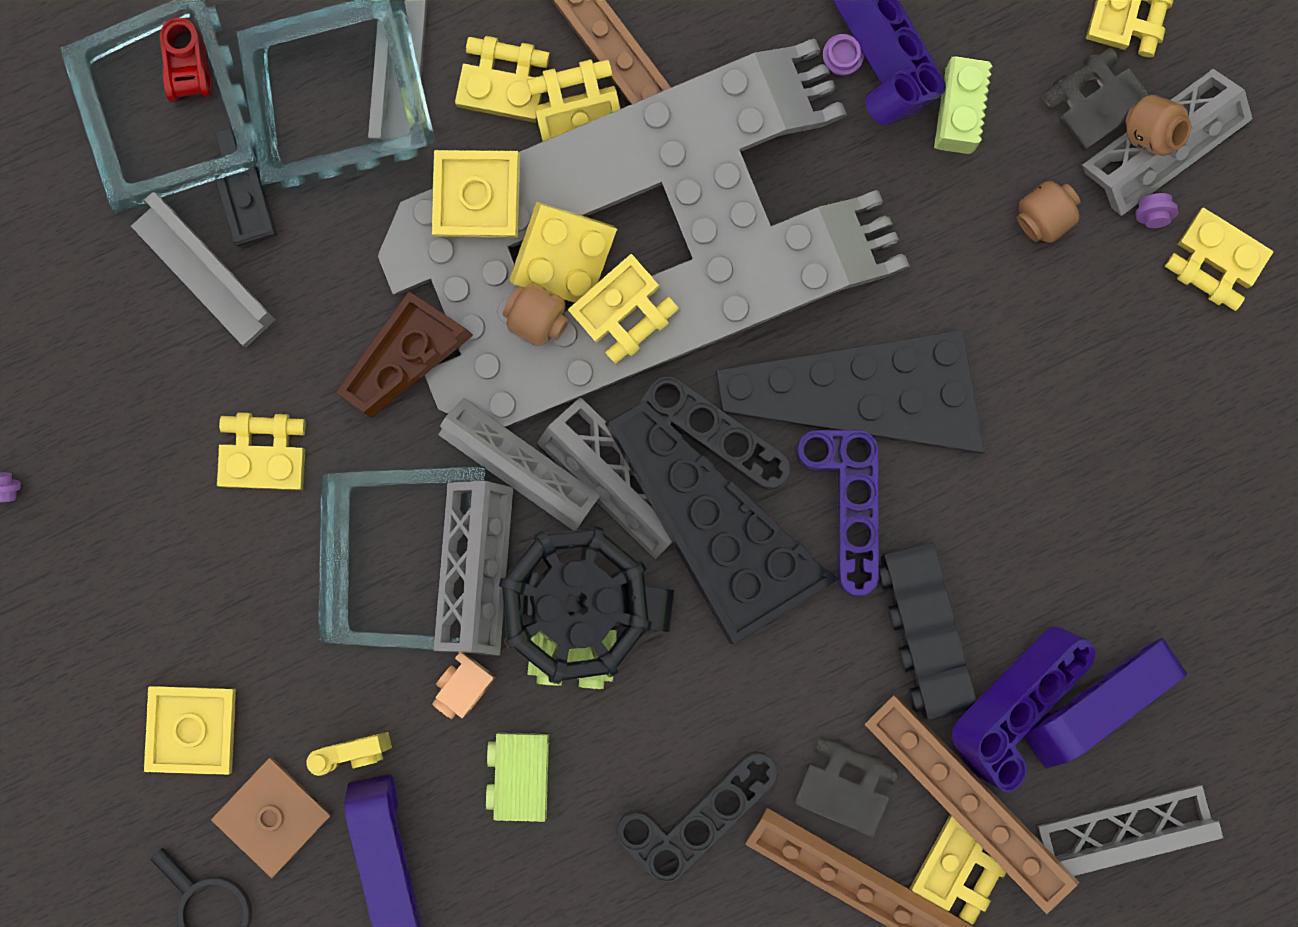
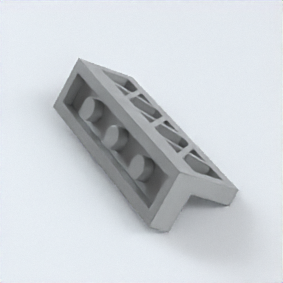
M379 0L368 138L375 149L416 152L428 0Z
M1215 69L1210 70L1171 99V101L1183 105L1189 113L1191 133L1184 146L1169 155L1160 156L1139 147L1134 148L1135 146L1131 144L1126 132L1082 165L1085 174L1105 189L1111 208L1122 216L1136 206L1141 198L1151 195L1253 119L1243 88ZM1213 86L1222 91L1214 98L1200 99V96ZM1123 161L1122 166L1109 175L1101 170L1110 162Z
M153 191L144 199L151 208L133 223L131 227L239 343L246 348L276 319L177 213Z
M580 397L546 428L537 444L561 468L600 494L601 496L596 502L656 560L670 546L672 541L652 506L649 505L650 503L645 494H637L630 487V475L634 474L607 429L606 421ZM578 413L590 424L591 436L577 435L566 423ZM599 446L613 447L620 454V465L607 464L600 457Z
M464 398L445 417L440 425L442 430L438 434L573 531L577 530L601 496Z
M488 481L453 482L447 484L434 651L500 656L504 605L502 588L498 587L500 578H505L507 574L513 487ZM472 492L471 508L463 515L460 511L461 494ZM465 534L468 539L467 551L460 558L457 553V543ZM461 576L464 580V593L457 600L453 594L454 583ZM458 619L461 624L460 643H449L451 625Z
M1195 785L1037 825L1041 843L1073 876L1223 838L1219 821L1211 819L1202 785ZM1194 796L1200 820L1183 824L1170 816L1179 800ZM1168 803L1164 812L1155 807ZM1148 808L1161 817L1152 832L1142 834L1129 825L1138 810ZM1128 813L1123 822L1114 817ZM1109 819L1120 826L1113 840L1109 843L1100 844L1088 837L1099 820ZM1167 820L1176 825L1163 829ZM1087 824L1082 832L1073 828L1075 826ZM1067 829L1079 836L1070 853L1055 856L1049 833ZM1126 831L1135 835L1122 839ZM1085 841L1094 845L1093 847L1081 849Z

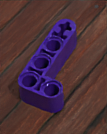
M833 0L881 82L865 99L868 113L876 122L882 125H890L912 117L945 92L944 78L899 0Z
M816 430L808 432L796 445L795 455L800 466L810 471H837L838 585L848 595H866L874 590L879 577L877 442L869 433L858 430ZM817 440L823 443L827 452L823 461L813 462L806 457L804 446L808 441ZM857 440L866 445L868 456L864 462H854L848 457L846 448L850 441ZM851 482H860L867 488L868 498L864 504H854L848 499L846 490ZM851 524H861L868 532V540L862 547L853 546L847 540L846 533ZM846 552L855 555L865 552L869 553V560L860 559V572L868 575V580L860 584V589H855L853 581H847V573L854 572L855 558L847 561Z
M1061 627L1049 628L958 719L952 730V741L970 770L977 777L1004 792L1014 791L1022 784L1026 776L1027 766L1015 745L1089 670L1095 658V649L1089 640Z
M1159 638L1133 654L1061 709L1046 713L1024 738L1044 768L1070 762L1088 751L1187 675V672L1164 638Z
M387 774L349 782L344 801L345 816L372 927H422L397 823L398 800L392 775Z

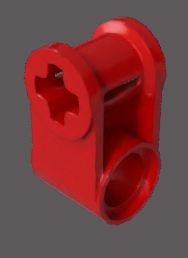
M175 17L169 19L160 30L163 82L169 102H176L178 97L202 94L204 98L212 97V79L203 35L185 18ZM190 32L192 36L189 45L182 49H175L174 41L180 33Z

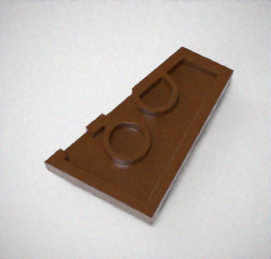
M408 292L336 393L372 418L465 343L473 334L419 297Z

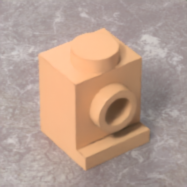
M459 652L455 657L461 663L458 669L451 665L436 683L441 691L432 703L434 707L450 719H453L456 714L461 718L466 717L496 678L493 673L470 655Z

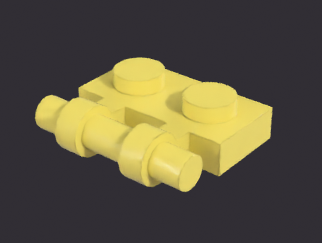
M1096 0L1086 39L1126 50L1129 46L1131 35L1137 36L1141 39L1138 54L1149 58L1154 57L1157 44L1162 43L1165 34V28L1162 25L1166 11L1172 7L1174 0H1142L1151 5L1147 21L1136 18L1141 0Z
M485 36L484 39L468 37L466 53L480 55L481 60L479 66L463 64L455 100L456 107L537 123L534 106L541 104L543 93L531 96L527 79L535 78L530 77L532 66L547 69L550 52L535 50L534 45L521 43V46L499 43L498 38ZM495 59L516 62V74L494 70Z
M591 59L579 62V67L556 72L555 68L543 71V76L527 79L531 96L548 92L550 102L534 106L543 142L620 110L615 86L604 89L598 88L597 79L612 76L608 59L592 63ZM584 83L586 93L562 99L561 88Z
M1202 207L1177 244L1191 253L1189 258L1185 260L1173 253L1164 267L1176 273V279L1185 285L1191 283L1209 294L1208 299L1218 306L1223 303L1236 311L1243 303L1245 297L1232 289L1233 284L1236 281L1247 289L1252 287L1274 251ZM1203 261L1223 273L1219 280L1200 269Z
M630 254L574 303L568 311L595 342L598 343L609 332L613 335L617 342L605 353L617 364L627 354L632 357L641 349L639 344L656 329L661 331L669 324L667 319L678 311L679 307L669 296L657 307L652 304L648 298L660 286L637 259ZM639 307L646 316L626 332L619 323Z
M238 412L236 416L220 417V432L236 433V445H219L218 487L303 490L305 449L289 447V435L304 436L306 431L305 419H290L288 414H275L274 418L252 417L251 413ZM252 434H273V447L252 446Z
M389 732L315 750L307 758V768L312 774L320 776L335 770L339 763L351 761L352 768L377 763L383 760L382 752L392 748Z
M950 814L909 889L948 912L956 898L959 897L966 901L959 917L973 925L980 911L985 912L991 902L988 897L998 878H1004L1006 872L990 855L982 852L983 848ZM975 863L984 867V870L972 890L966 887L964 883Z

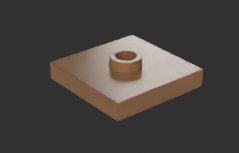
M270 757L220 809L211 821L267 875L273 878L332 814L273 757Z

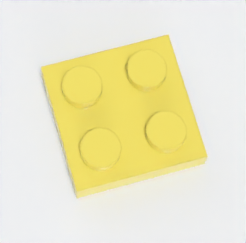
M434 150L432 235L435 237L518 238L520 153L518 151Z
M536 201L509 281L514 285L524 288L529 284H538L564 300L576 303L598 283L617 228L613 225Z
M149 686L144 772L232 774L236 689Z

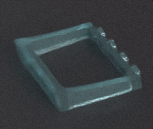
M172 0L60 48L106 196L114 214L147 203L144 199L153 191L158 196L164 197L257 167L252 148L260 146L253 122L244 123L240 109L247 107L240 82L231 84L227 70L234 69L228 45H218L215 32L222 30L216 8L214 5L206 7L204 0ZM193 17L198 23L237 143V150L223 157L136 183H127L90 67L99 58L160 30L169 19Z
M350 0L252 26L237 32L261 186L278 181L281 182L282 188L297 186L307 182L305 175L316 172L318 173L319 180L327 179L344 173L342 166L354 163L357 171L380 165L379 157L393 154L395 162L407 160L419 155L417 148L425 147L435 142L414 52L405 0ZM373 18L379 19L383 24L410 126L409 134L291 163L282 162L279 157L267 55L269 46Z
M485 466L327 473L321 476L319 643L434 649V636L365 633L350 630L348 626L350 490L352 487L485 481ZM472 492L466 493V513L471 508ZM465 536V552H466V551H467V545H468V539H467V537ZM450 637L449 643H460V637Z

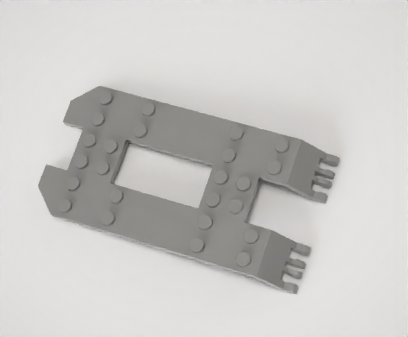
M816 39L805 41L796 46L752 53L520 151L518 238L435 237L432 235L433 188L400 202L378 254V259L392 294L398 296L432 281L445 315L473 334L471 338L458 347L461 353L460 356L436 365L425 374L438 410L449 414L464 398L499 424L508 428L841 290L880 280L909 268L910 265L906 255H896L880 264H876L872 252L885 249L897 244L899 238L896 232L871 241H867L865 238L892 226L890 217L882 216L873 220L870 224L860 226L856 214L866 210H873L882 205L883 200L879 190L869 192L857 198L820 206L771 226L741 155L742 151L775 137L821 128L847 116L843 103L840 102L830 104L825 109L814 112L809 101L829 96L835 92L836 86L833 80L811 88H803V86L827 77L830 74L827 65L815 66L805 73L798 74L794 64L812 59L820 54L821 50ZM663 185L693 258L652 276L660 286L648 298L652 304L657 307L669 296L679 307V310L667 319L669 324L661 331L656 329L639 344L641 349L632 357L627 354L617 364L605 353L617 342L613 335L609 332L598 343L595 342L569 311L564 312V316L569 318V321L561 337L557 341L550 338L542 346H534L508 330L506 325L507 318L503 316V311L511 294L517 287H521L509 281L515 265L510 248L522 244L536 201L587 217ZM637 307L619 324L628 332L646 315Z

